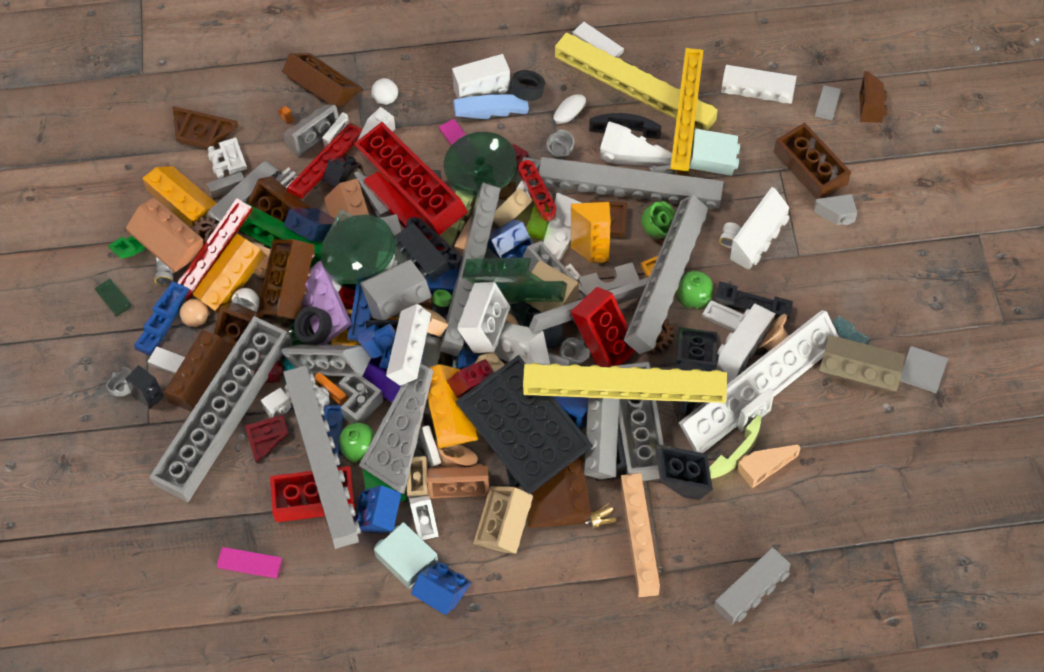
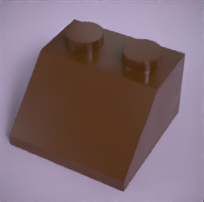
M864 71L859 92L860 122L882 123L883 116L887 115V105H884L887 91L884 90L883 82L868 71Z
M229 302L220 307L214 334L220 336L234 347L253 317L255 316L263 320L264 315Z

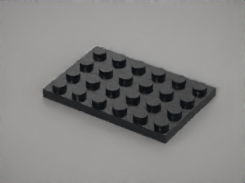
M517 355L455 401V403L524 491L530 495L589 451L593 445L553 396L524 395L523 380L526 363Z

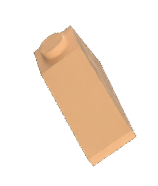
M785 446L754 451L750 455L746 454L738 461L737 471L753 488L799 455L800 446Z

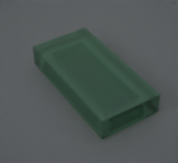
M111 279L95 288L96 293L116 317L132 307L131 303Z

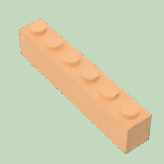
M641 473L621 475V492L638 598L659 595L660 584Z

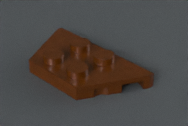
M175 106L172 108L175 136L179 143L208 149L210 146L215 147L238 127V121Z

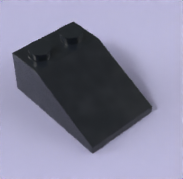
M525 301L510 304L512 314L519 326L529 328L534 315L543 313ZM561 324L542 330L547 348H555L563 342Z
M679 327L675 366L676 364L680 365L682 360L685 359L704 368L707 372L715 370L717 332Z
M660 444L655 445L661 483L682 497L700 500L713 490L707 454Z

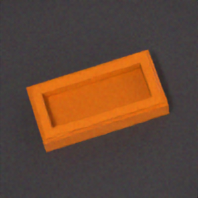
M318 372L314 376L316 385L319 388L321 386L329 392V397L340 406H343L348 400L347 395Z

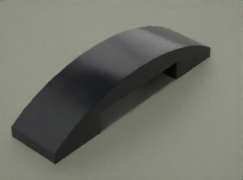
M608 113L592 117L589 120V132L605 133L608 122H612L633 131H642L644 138L661 139L662 126L653 120L639 115Z
M719 281L715 299L720 303L743 313L747 309L750 310L754 304H757L775 313L774 319L783 314L787 315V319L790 318L793 301L776 296L772 300L737 290L738 286Z

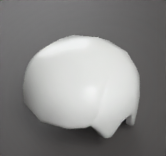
M379 79L372 86L371 98H374L377 104L387 105L393 103L398 96V88L390 79Z
M242 288L233 293L231 302L253 311H258L260 298L255 291L249 288Z

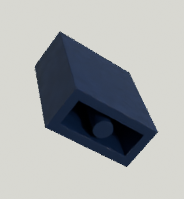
M317 208L289 209L284 224L285 227L311 242L337 240L336 234L341 233L344 225L343 222Z

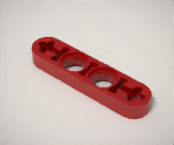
M523 160L518 166L519 175L540 217L545 221H552L557 215L556 205L535 164L530 160ZM526 167H527V169H530V175H529V176H528L527 170L524 169V168H526ZM535 180L538 181L539 184L537 186H531L529 185V182ZM542 194L545 195L546 198L544 200H538L536 196ZM546 205H547L548 211L551 212V213H549V214H548V212H545V206H546Z

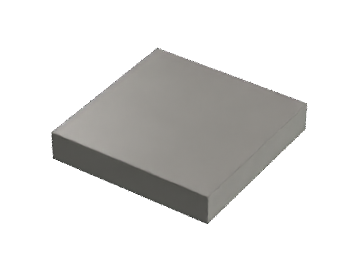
M910 346L900 381L937 393L948 358Z

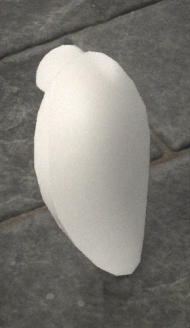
M579 94L566 98L554 114L553 119L555 123H567L578 116L585 106L586 98Z

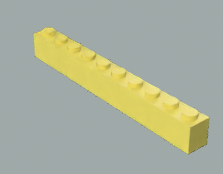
M567 32L556 44L555 58L677 120L680 89L639 70L636 66H631L622 59L616 58ZM697 99L694 129L709 131L717 119L718 109Z
M539 363L525 364L523 390L524 395L726 403L727 372L719 370L707 372L698 369L682 371L676 368L661 370L660 368L641 369L639 367L621 368L618 366L607 368L597 365L582 367L576 364L561 366L559 364L540 365Z

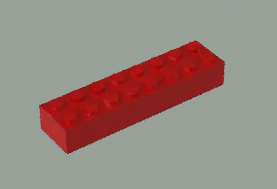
M380 122L354 143L360 155L370 166L386 178L437 234L441 235L468 213L462 200L383 122Z

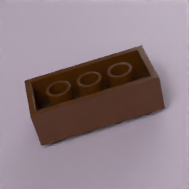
M805 122L776 139L774 153L816 199L826 198L848 185L851 171Z

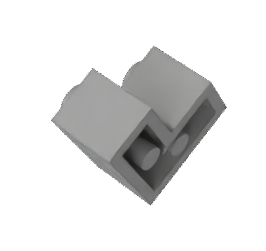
M345 376L339 382L340 389L348 398L341 407L342 415L351 424L364 423L383 402L382 391L363 377Z

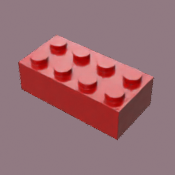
M595 287L570 311L597 366L610 368L611 366L622 365L635 352L631 346L623 341L629 327L612 292Z
M350 466L338 467V471L342 470L345 482H342L343 488L347 487L350 499H347L348 505L352 504L356 512ZM312 471L270 476L272 513L275 522L325 516Z

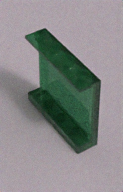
M530 258L466 259L462 278L473 285L474 283L495 282L507 302H564L567 283L564 281H543L528 271Z

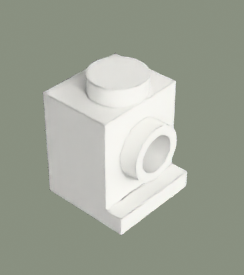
M279 388L263 398L261 403L265 412L270 418L287 413L291 408L292 401L288 392L284 393Z

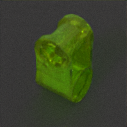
M546 205V206H545V212H548V214H549V211H548L547 205ZM535 206L533 207L526 230L530 238L544 240L549 221H545L540 217Z

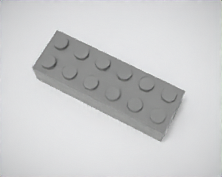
M649 362L618 366L621 368L639 367L641 369H650ZM619 399L618 429L622 433L627 463L626 475L641 473L642 481L660 479L655 445H664L656 400Z

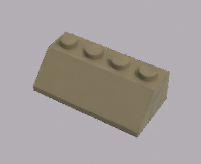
M829 335L819 372L897 392L906 355Z

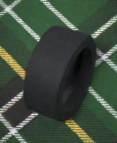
M520 70L513 74L510 90L519 99L535 101L542 97L545 80L534 71ZM522 84H529V85H532L533 87H527V86H524V85H522Z
M308 306L303 308L295 318V334L302 342L317 345L323 343L331 333L332 320L329 313L324 309ZM316 314L319 318V326L316 333L310 337L307 333V325L310 318Z

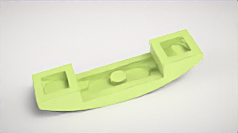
M759 414L746 427L744 437L747 439L728 459L720 455L709 467L711 479L733 470L738 466L740 458L750 453L760 429L761 416Z

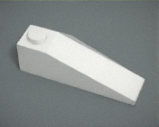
M608 122L600 147V159L607 163L628 166L652 167L655 165L657 167L671 164V152L658 145L652 146L645 141L646 138L634 136L630 133L631 130L624 126Z

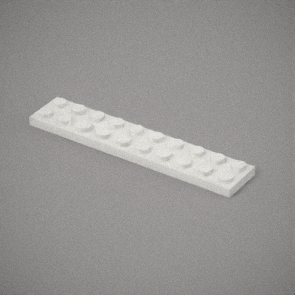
M821 310L728 383L726 403L704 402L679 422L695 452L704 453L738 426L740 411L769 387L774 391V396L823 358L829 335L839 337L826 311Z

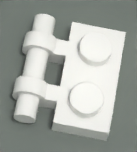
M236 138L220 142V149L215 150L213 146L208 148V158L213 164L212 169L218 179L224 177L223 171L227 169L230 175L247 170ZM224 157L225 161L219 162V158Z

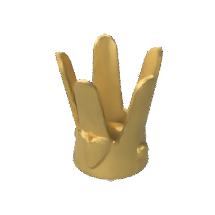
M607 503L596 512H591L590 520L585 523L591 522L593 528L599 527V525L615 523L617 520L616 518L602 519L610 515L613 510L612 507L604 509L609 505Z

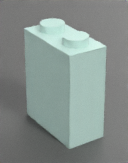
M695 129L689 169L732 176L734 169H737L739 165V158H736L740 150V144L737 143L738 136Z
M404 522L400 526H395L393 532H390L387 538L381 539L374 548L375 557L408 589L416 583L421 572L438 562L437 553Z

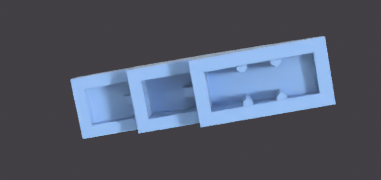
M514 95L472 96L453 101L455 116L489 119L491 115L508 117L510 113L527 114L529 111L528 102Z

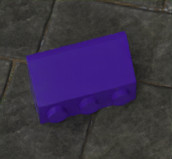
M381 356L371 358L362 377L380 389L382 396L393 403L402 385L387 377L386 369L379 368Z

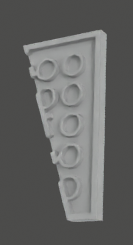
M421 362L417 379L401 386L359 466L403 494L405 493L434 371Z

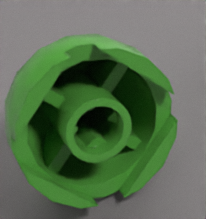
M664 201L649 205L641 217V224L645 233L654 239H665L676 214L674 209Z
M700 271L685 273L681 277L679 287L676 290L678 301L686 308H704L714 295V285L711 278Z
M352 423L346 426L339 436L338 444L341 453L348 461L358 463V461L363 459L376 432L364 423Z

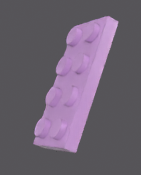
M319 261L310 268L311 274L306 282L307 292L303 298L302 305L304 308L312 306L324 309L329 313L332 320L331 333L323 343H320V345H325L349 328L352 323L339 293L334 287L332 277L325 262ZM315 314L309 320L314 333H316L319 326V318Z

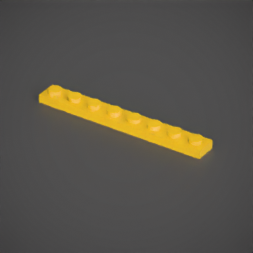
M686 48L670 168L673 170L689 171L703 50Z

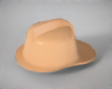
M786 314L781 315L774 321L764 339L758 345V348L764 347L770 351L788 337L783 327L787 319Z
M437 439L434 441L441 465L446 468L456 465L471 466L478 461V457L473 451L460 444L439 448Z

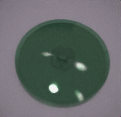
M475 132L463 136L452 144L444 158V171L450 185L457 191L470 196H477L483 183L501 189L504 188L512 180L517 168V158L511 143L504 137L492 132Z
M363 214L349 217L333 227L324 239L321 247L322 264L328 274L339 282L346 284L361 283L380 274L389 265L395 252V236L389 225L377 216Z

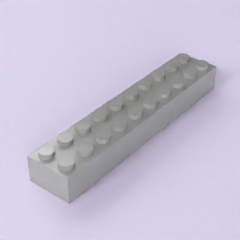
M255 316L253 317L149 478L154 486L187 503L190 501L268 379L269 372L277 360L279 361L282 357V349L287 348L291 343L287 331Z

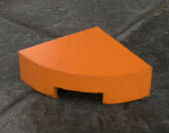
M286 106L281 107L278 110V114L286 124H290L293 122L291 110Z

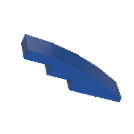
M172 281L152 308L153 314L143 326L144 332L134 344L135 350L149 356L152 355L175 320L189 292V288Z

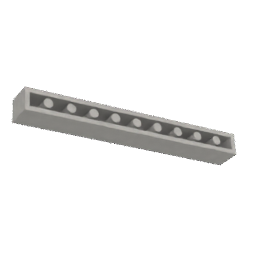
M546 157L541 158L539 174L547 188L558 187L563 190L573 189L580 192H596L600 195L625 196L637 200L664 201L674 205L680 204L681 200L694 195L708 209H720L723 181Z
M485 183L482 184L477 194L446 319L449 325L442 335L439 351L458 356L463 347L464 338L457 327L473 285L479 281L501 189Z
M694 195L680 201L623 340L639 354L651 351L656 346V339L668 315L667 311L673 302V296L679 287V281L685 272V266L690 260V253L695 247V241L701 232L702 223L706 219L708 207Z
M306 366L284 371V377L334 547L337 549L359 542L357 534H360L361 531L358 521L353 522L352 517L356 516L353 505H348L347 499H350L347 487L343 488L342 482H345L342 470L338 471L337 465H340L338 455L332 452V449L335 448L332 436L328 437L326 433L330 429L327 420L323 421L322 416L325 415L323 406L317 403L320 397L317 388L313 389L312 386L315 383L313 373H308Z

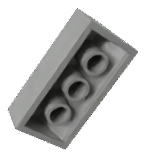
M296 345L283 348L281 351L295 368L306 366L308 373L312 372L313 375L320 372L322 375L362 377L371 359L363 347L359 345Z

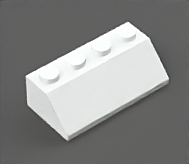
M771 187L733 239L730 260L750 270L753 264L757 265L761 258V253L768 250L771 239H775L778 236L779 228L781 225L785 226L790 217L788 215L789 206L775 188Z

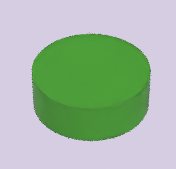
M445 290L434 291L432 296L434 304L447 307L451 303L452 296L449 292Z

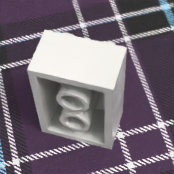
M503 54L452 68L453 86L457 99L483 95H503L511 92L510 69Z
M495 282L474 283L458 323L457 329L473 353L495 351L510 310V305Z

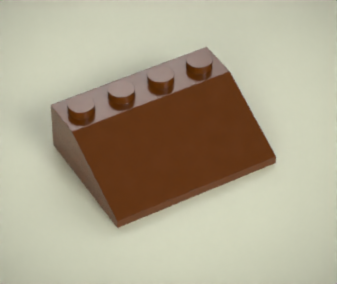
M294 239L272 240L258 313L295 320L298 313L303 309L301 305L307 292L306 282L310 277V264L315 255L313 244Z
M582 456L531 494L533 498L527 515L528 528L586 524L585 522L589 521L591 512Z

